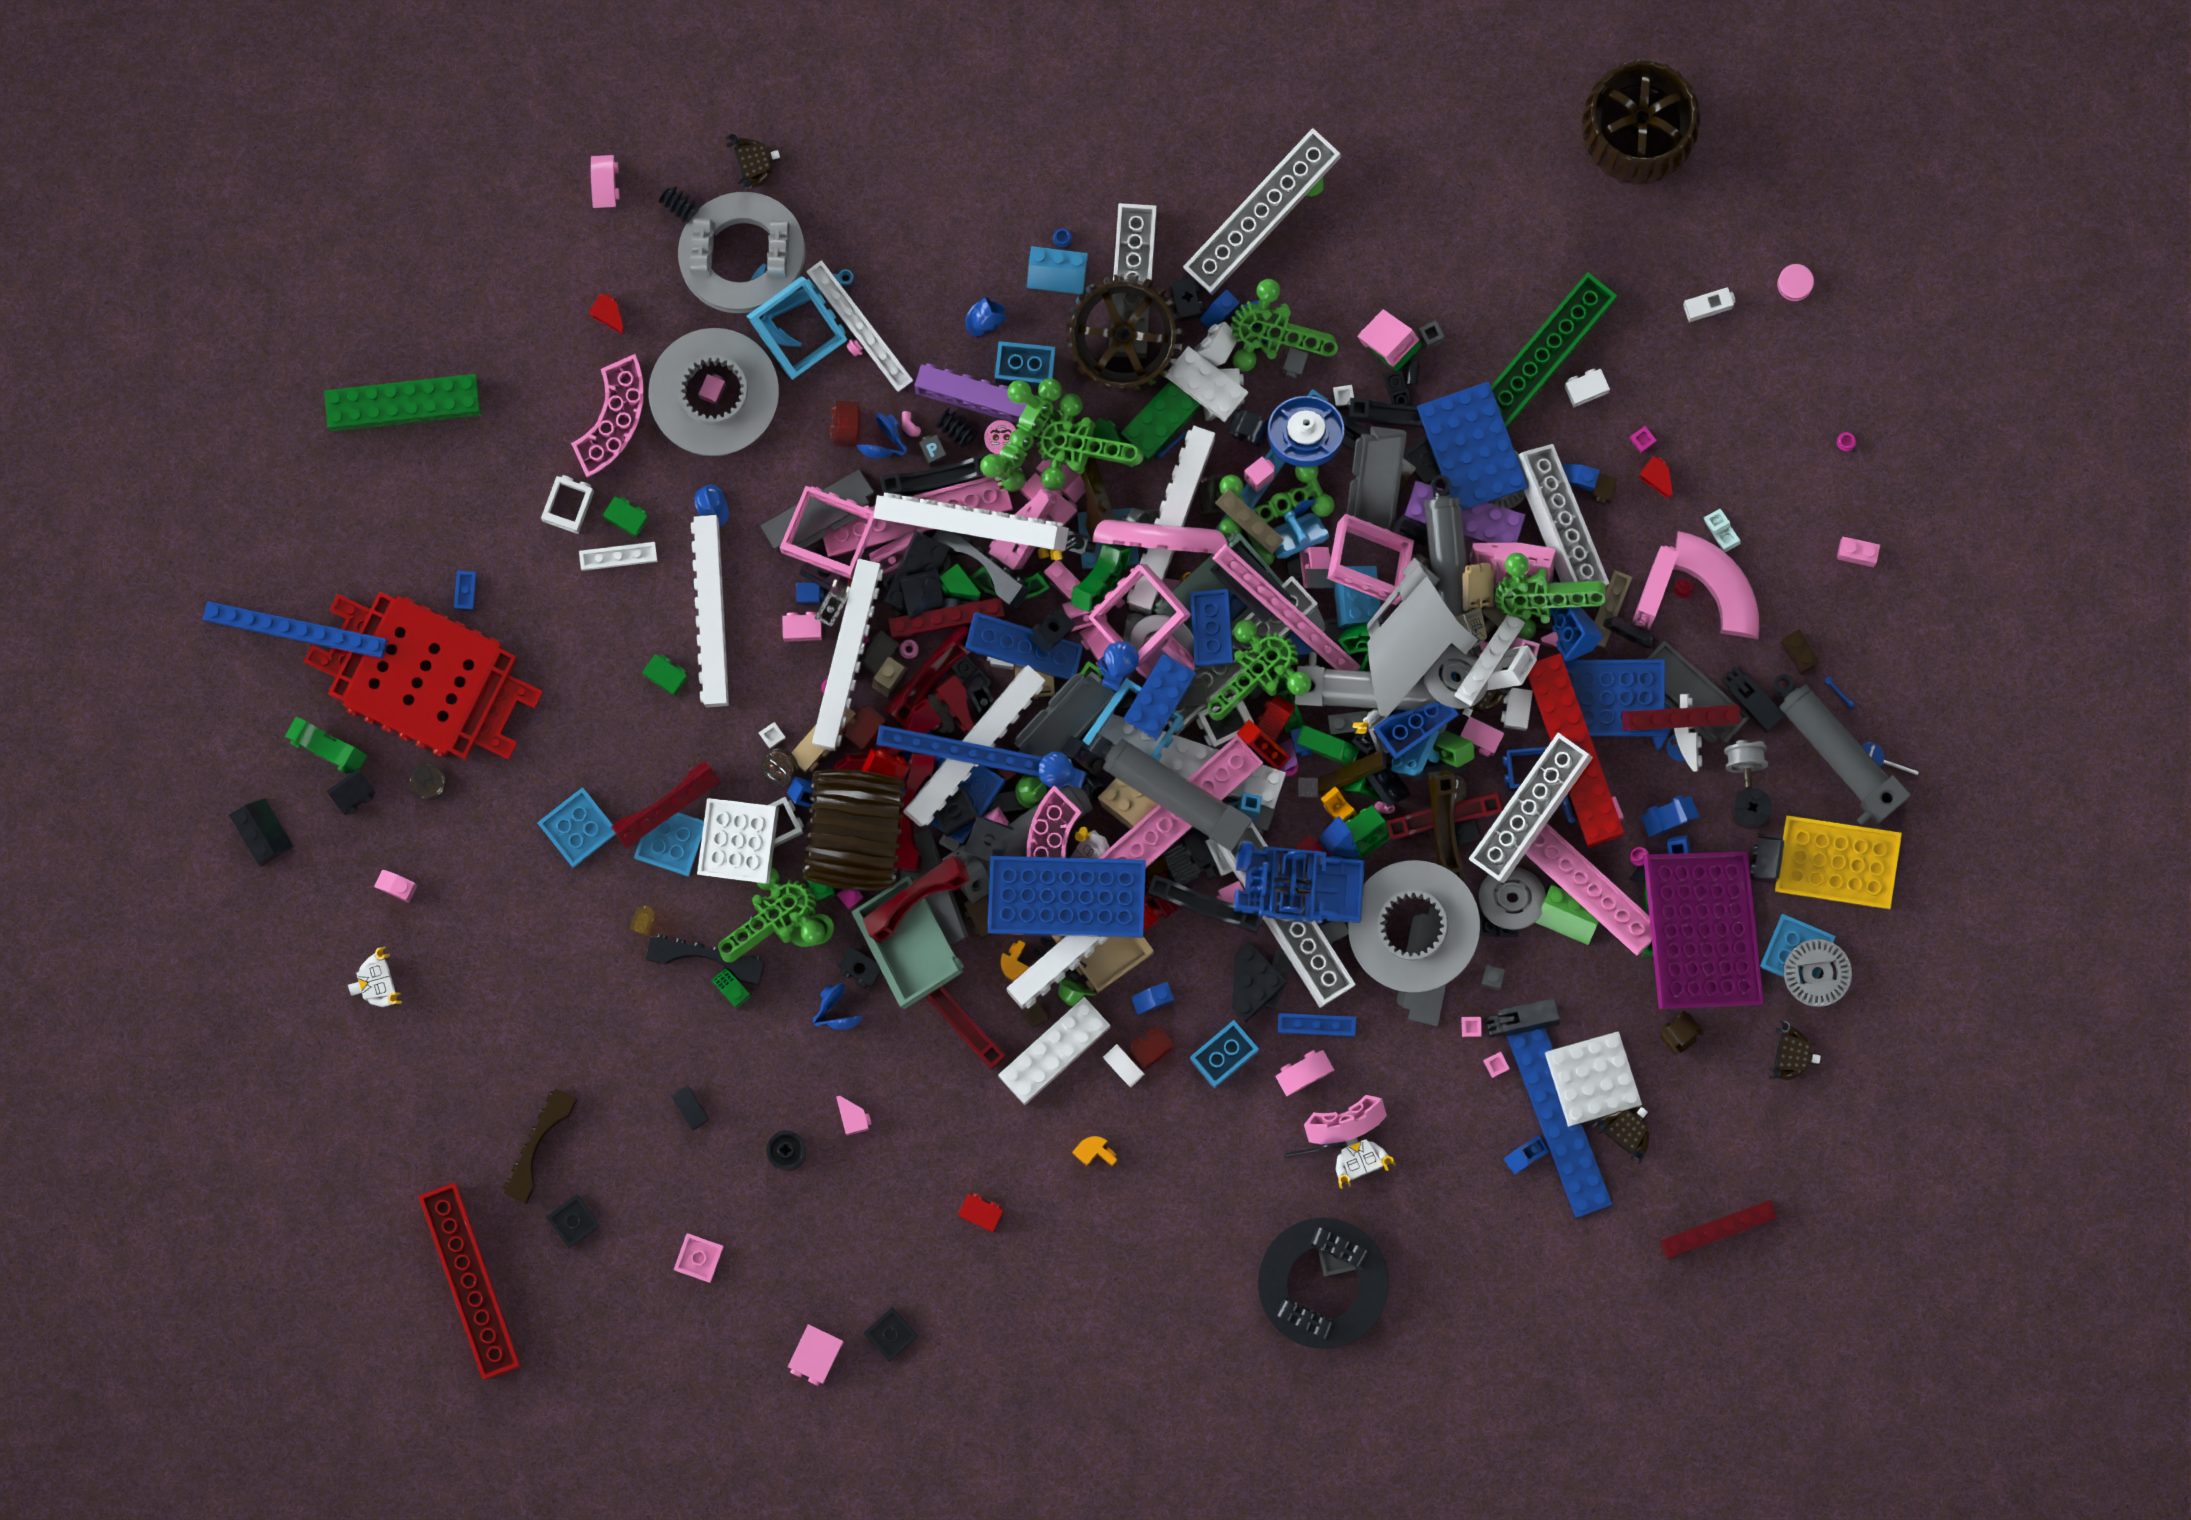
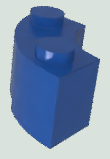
M1680 795L1671 799L1672 803L1660 808L1657 805L1646 810L1647 813L1640 817L1649 838L1699 818L1700 816L1691 796L1683 798Z

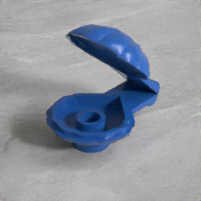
M876 413L875 419L879 428L895 443L900 451L866 444L857 445L858 450L865 456L873 459L888 458L892 454L896 456L904 455L907 448L900 441L897 430L899 427L898 421L891 414L886 416Z
M1118 641L1111 643L1104 651V657L1098 660L1099 669L1104 675L1102 686L1118 691L1121 682L1126 678L1129 679L1132 676L1131 672L1138 667L1139 654L1129 642Z
M1050 752L1039 763L1038 773L1040 780L1048 787L1056 786L1058 789H1062L1067 785L1082 788L1087 773L1074 768L1071 760L1064 753Z
M844 983L834 985V987L829 984L823 989L820 997L823 998L820 1011L812 1019L815 1026L827 1024L832 1029L848 1030L861 1022L863 1016L820 1022L824 1015L841 999L846 988Z

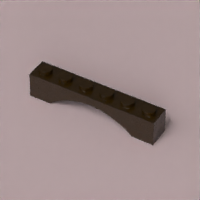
M1065 438L1060 440L1059 446L1064 444ZM1082 441L1077 444V449L1082 446ZM1088 457L1084 467L1085 471L1080 476L1087 496V518L1085 525L1090 540L1093 542L1094 531L1097 525L1104 520H1115L1096 460L1095 458Z
M1448 770L1430 772L1428 774L1437 864L1450 870L1464 882L1463 867L1457 848L1454 828V800L1456 794L1454 774Z
M555 1088L554 1092L550 1091L546 1099L548 1104L545 1109H541L537 1117L539 1122L537 1126L532 1127L529 1133L531 1138L528 1144L525 1143L521 1149L520 1154H522L520 1161L514 1163L512 1168L514 1173L511 1179L507 1178L503 1189H505L504 1194L524 1204H527L535 1188L533 1162L538 1145L552 1127L570 1117L578 1101L577 1098Z

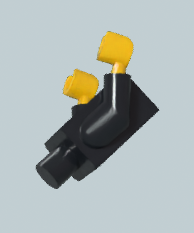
M1068 531L1065 551L1041 547L1038 549V555L1040 559L1051 556V560L1056 561L1063 558L1061 552L1066 553L1068 551L1083 555L1085 552L1093 553L1095 542L1088 541L1087 535Z

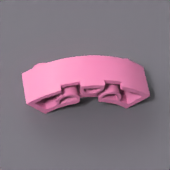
M1365 1095L1359 1102L1349 1107V1111L1339 1115L1336 1112H1313L1304 1124L1308 1140L1311 1143H1318L1320 1145L1338 1143L1367 1133L1378 1126L1387 1115L1382 1098Z

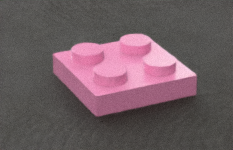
M687 1233L674 1271L711 1283L724 1246Z

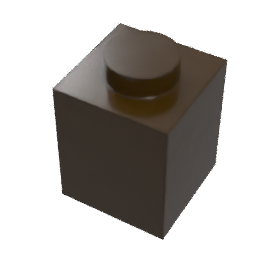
M1599 473L1592 499H1595V502L1598 504H1610L1617 478Z

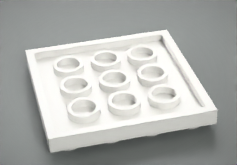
M707 798L697 874L769 884L779 807Z
M1619 1031L1545 1053L1568 1127L1601 1118L1619 1110L1625 1111L1642 1105Z

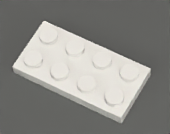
M1189 346L1165 376L1223 422H1226L1248 395L1247 390Z

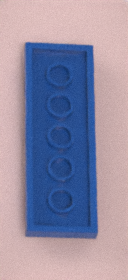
M975 612L965 650L1023 668L1029 665L1036 672L1068 681L1077 673L1083 645L1063 639L1045 654L1030 639L1034 633L1032 629Z

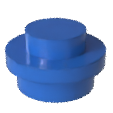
M1061 228L1054 232L1053 242L1056 246L1063 248L1071 243L1072 236L1067 229Z

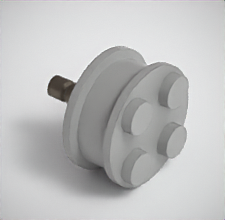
M1747 740L1736 741L1735 745L1727 746L1724 749V754L1728 756L1726 770L1734 773L1744 772V783L1747 789L1753 787L1751 772L1768 767V762L1764 757V752L1767 751L1764 742L1748 743Z

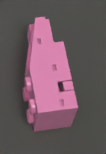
M1042 488L1015 515L1025 516L1027 520L1028 517L1043 519L1046 524V521H1052L1047 516L1058 500L1056 498L1057 495L1049 491V489ZM994 539L989 546L991 549L988 553L1011 569L1016 570L1023 569L1037 546Z
M1473 543L1472 552L1470 553V565L1491 563V569H1494V588L1496 589L1498 583L1503 581L1504 577H1513L1507 573L1505 568L1507 557L1512 553H1522L1529 561V569L1525 575L1531 578V576L1537 574L1538 569L1544 568L1547 571L1548 583H1552L1556 549L1524 543Z

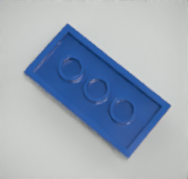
M1229 589L1191 592L1195 667L1234 664Z

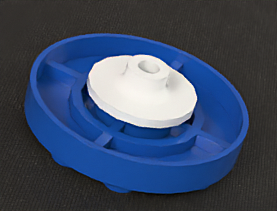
M1299 396L1288 399L1273 411L1269 419V444L1279 458L1291 465L1313 467L1324 464L1331 460L1342 447L1344 440L1342 416L1332 404L1321 398Z

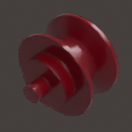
M1686 578L1678 579L1675 582L1676 587L1673 589L1674 594L1680 599L1691 597L1694 584Z

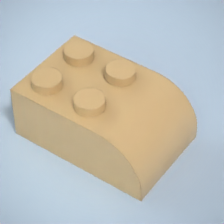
M1117 778L1098 797L1102 808L1129 829H1132L1158 806L1157 803Z

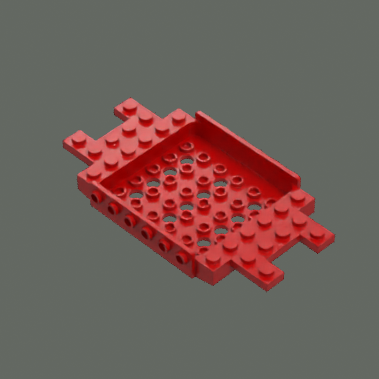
M379 592L371 609L337 594L329 611L346 619L341 630L387 639L386 649L389 645H395L397 652L394 655H389L385 650L384 657L381 659L333 648L328 653L311 645L303 662L335 677L328 692L330 697L343 702V706L347 709L348 714L354 717L360 715L364 717L365 722L373 726L377 723L382 726V730L390 734L394 731L404 741L413 740L416 742L415 745L423 750L426 747L432 749V754L443 758V756L449 757L452 754L467 761L476 744L510 760L518 743L501 734L518 701L535 709L543 694L542 690L510 676L518 660L516 656L503 650L500 641L492 637L488 639L483 636V633L475 629L471 631L466 628V625L458 621L454 623L444 614H435L427 606L414 604L415 601L408 597L402 598L397 596L395 599ZM397 628H404L406 630L403 638L395 636ZM432 644L440 646V651L437 654L429 652V647ZM472 660L474 668L469 671L465 670L463 667L465 661ZM423 661L431 663L429 671L421 670L420 666ZM380 662H387L389 668L385 672H380L378 664ZM458 677H463L466 680L465 685L461 688L455 686V680ZM415 678L422 679L423 685L420 688L412 686V681ZM372 679L380 681V686L377 689L369 687V682ZM450 694L457 696V702L453 705L446 702V698ZM406 695L414 697L412 705L404 704L403 699ZM441 711H445L449 715L445 722L438 720V714Z

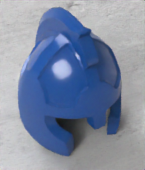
M985 296L968 311L965 319L967 331L976 338V336L984 335L985 332L995 330L1007 319V315H1001L1006 310L1005 307L996 301H990L988 296Z

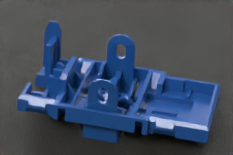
M1242 842L1239 850H1237L1236 871H1246L1245 891L1236 889L1234 893V911L1258 913V917L1267 915V918L1313 922L1317 920V923H1321L1322 920L1326 919V921L1338 922L1339 920L1341 922L1360 923L1365 860L1345 859L1338 856L1326 857V852L1264 846L1262 850L1254 848V843ZM1280 853H1284V854L1281 856V858H1280V872H1279V856H1280ZM1307 856L1308 864L1306 881H1311V886L1305 884H1296V881H1303L1305 878V865ZM1279 872V879L1290 880V883L1274 882V878H1278ZM1274 886L1289 887V893L1280 892L1277 898V890H1273ZM1296 888L1311 890L1310 893H1306L1304 916H1302L1303 894L1295 893Z

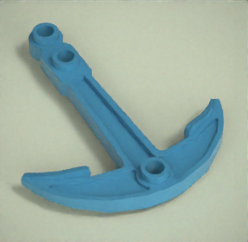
M763 263L750 281L763 275L767 265ZM844 269L838 275L832 274L841 286H848L853 282V274L850 270ZM843 276H849L848 281H843L842 278ZM814 284L815 288L813 290L815 291V293L817 295L820 294L821 296H824L822 292L819 290V288ZM804 289L790 294L764 313L760 319L778 345L786 347H801L802 345L801 342L790 337L781 328L777 329L772 319L810 301L811 299Z

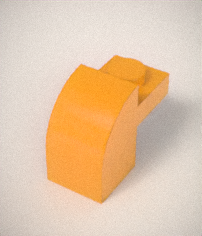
M1336 787L1321 798L1324 808L1334 820L1340 816L1345 823L1347 820L1353 819L1358 815Z
M1021 940L1017 944H1012L1009 950L1010 956L1004 953L1001 956L1003 974L1012 982L1030 968L1018 961L1026 947V943Z
M1097 1136L1084 1139L1072 1152L1086 1166L1091 1163L1096 1155H1099L1112 1167L1117 1162L1115 1158L1117 1154L1110 1148L1106 1150L1103 1148L1107 1144V1140Z

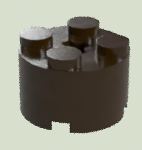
M1685 1011L1677 1015L1675 1022L1672 1024L1668 1022L1661 1028L1660 1039L1674 1056L1677 1055V1051L1682 1053L1697 1041L1695 1037L1698 1034L1702 1036L1705 1032L1692 1015Z

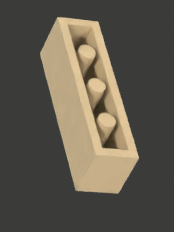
M846 709L844 717H847L845 728H841L840 735H842V738L846 728L851 729L857 721L855 719L857 715L851 709ZM816 725L789 755L792 762L806 774L809 771L813 772L819 765V759L821 757L825 758L831 752V750L813 746L812 740Z

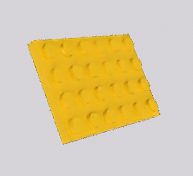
M1786 816L1780 876L1776 882L1775 892L1891 909L1902 833Z

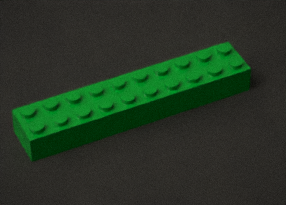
M1589 272L1586 273L1491 385L1506 429H1508L1616 301L1617 295Z

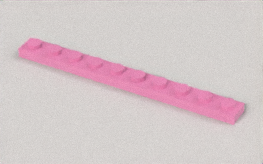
M1224 544L1212 558L1335 670H1359L1361 666L1230 547Z

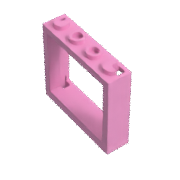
M805 486L781 543V553L852 579L857 560L861 559L877 521L876 518H873L875 510L866 505L861 507L851 499L842 500L840 496L832 492L826 494L818 487L811 486L810 488ZM810 498L869 520L850 566L791 544Z
M1345 514L1337 523L1327 579L1386 601L1405 577L1402 571L1411 561L1414 540ZM1346 531L1400 552L1394 586L1340 565ZM1401 594L1392 604L1397 605L1402 600Z
M1660 547L1631 624L1650 630L1679 552L1675 551L1674 547Z
M1138 564L1135 568H1132L1130 570L1131 574L1127 578L1121 579L1117 583L1118 587L1114 591L1108 592L1104 597L1105 600L1093 607L1094 610L1088 616L1110 643L1124 642L1103 616L1143 575L1148 578L1177 612L1137 652L1139 654L1138 667L1191 616L1190 612L1147 564Z

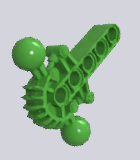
M1265 279L1257 286L1256 293L1260 299L1258 305H1251V302L1248 301L1247 307L1241 304L1242 311L1236 310L1237 316H1232V321L1234 322L1231 324V328L1234 329L1232 335L1236 336V342H1245L1243 348L1237 350L1233 356V364L1241 372H1248L1256 365L1255 348L1261 347V350L1267 353L1269 359H1274L1281 344L1324 356L1336 354L1338 346L1335 338L1330 334L1288 323L1289 316L1291 315L1288 304L1284 303L1280 307L1270 309V303L1277 300L1281 290L1279 284L1273 279ZM1254 323H1261L1258 328L1252 327ZM1272 328H1279L1276 333L1270 332ZM1290 333H1297L1294 338L1288 337ZM1261 338L1266 339L1267 343L1263 344ZM1308 338H1315L1312 343L1306 342ZM1328 342L1333 343L1329 348L1324 347Z
M1074 393L1065 394L1059 401V409L1063 414L1062 420L1056 421L1054 418H1051V424L1046 422L1045 430L1042 429V435L1037 437L1041 440L1036 444L1040 448L1038 453L1042 455V459L1044 461L1052 459L1050 467L1045 469L1041 475L1043 486L1051 491L1060 489L1065 482V476L1061 470L1062 464H1068V467L1077 474H1082L1085 471L1084 467L1088 457L1130 465H1138L1143 460V452L1132 444L1094 438L1095 422L1088 417L1073 424V418L1080 414L1083 409L1081 398ZM1065 438L1064 444L1059 446L1060 440ZM1082 441V446L1077 449V444ZM1100 445V449L1094 452V448ZM1118 448L1117 453L1112 455L1113 449ZM1135 451V456L1130 459V453Z
M1512 553L1505 561V568L1507 573L1513 577H1504L1503 581L1498 583V587L1495 590V602H1497V608L1501 609V614L1507 613L1506 616L1509 614V616L1517 617L1525 622L1517 638L1530 640L1537 630L1534 620L1530 618L1531 614L1541 617L1542 623H1548L1550 621L1551 608L1600 606L1605 602L1607 587L1601 581L1548 583L1547 571L1544 568L1538 569L1537 574L1529 578L1528 575H1525L1529 569L1527 557L1522 553Z
M1250 620L1237 622L1233 631L1235 638L1241 643H1250L1253 649L1235 652V661L1243 671L1208 703L1209 716L1217 721L1223 719L1258 685L1270 696H1274L1277 693L1279 679L1284 677L1288 680L1287 687L1292 694L1304 695L1308 693L1311 688L1310 677L1304 672H1295L1291 668V665L1298 664V659L1296 658L1298 652L1294 651L1296 645H1291L1292 640H1285L1286 635L1284 634L1279 638L1278 632H1275L1274 636H1271V633L1268 632L1267 637L1261 639L1257 635L1258 629L1254 622ZM1254 654L1257 658L1254 659L1250 655ZM1272 654L1277 656L1273 661L1267 659ZM1260 667L1263 669V672L1257 674L1254 672V669ZM1273 671L1275 672V675H1276L1274 679H1272V678L1270 677V674H1271ZM1244 680L1250 682L1245 687L1241 686L1240 683ZM1230 693L1236 695L1235 698L1231 700L1227 699L1226 696ZM1216 706L1222 708V710L1217 713L1212 711V709Z
M771 867L769 884L756 882L761 889L771 891V896L761 898V896L755 895L752 898L754 907L759 914L719 943L718 949L722 959L725 962L735 961L773 932L784 943H788L791 940L790 934L794 930L793 927H801V937L808 944L820 943L824 938L825 928L820 922L808 918L809 915L815 914L814 908L816 907L815 896L811 894V889L807 888L804 883L800 885L797 880L794 884H792L791 880H788L787 884L781 886L779 884L780 875L778 871ZM790 903L794 904L792 907H786ZM773 915H779L775 919L771 918ZM791 920L790 925L786 926L785 924ZM758 926H763L762 929L755 930ZM747 937V940L740 941L741 938ZM726 949H732L728 953L724 952Z

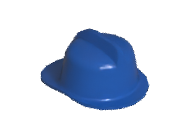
M712 484L705 485L697 490L694 502L698 515H717L719 527L723 526L728 521L729 508L722 490Z

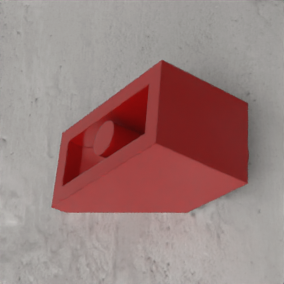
M600 293L589 311L590 316L623 335L625 330L618 304L615 302L616 298L609 294L605 296Z
M1653 456L1638 478L1669 500L1673 494L1669 467L1666 466L1667 463L1662 458H1655Z

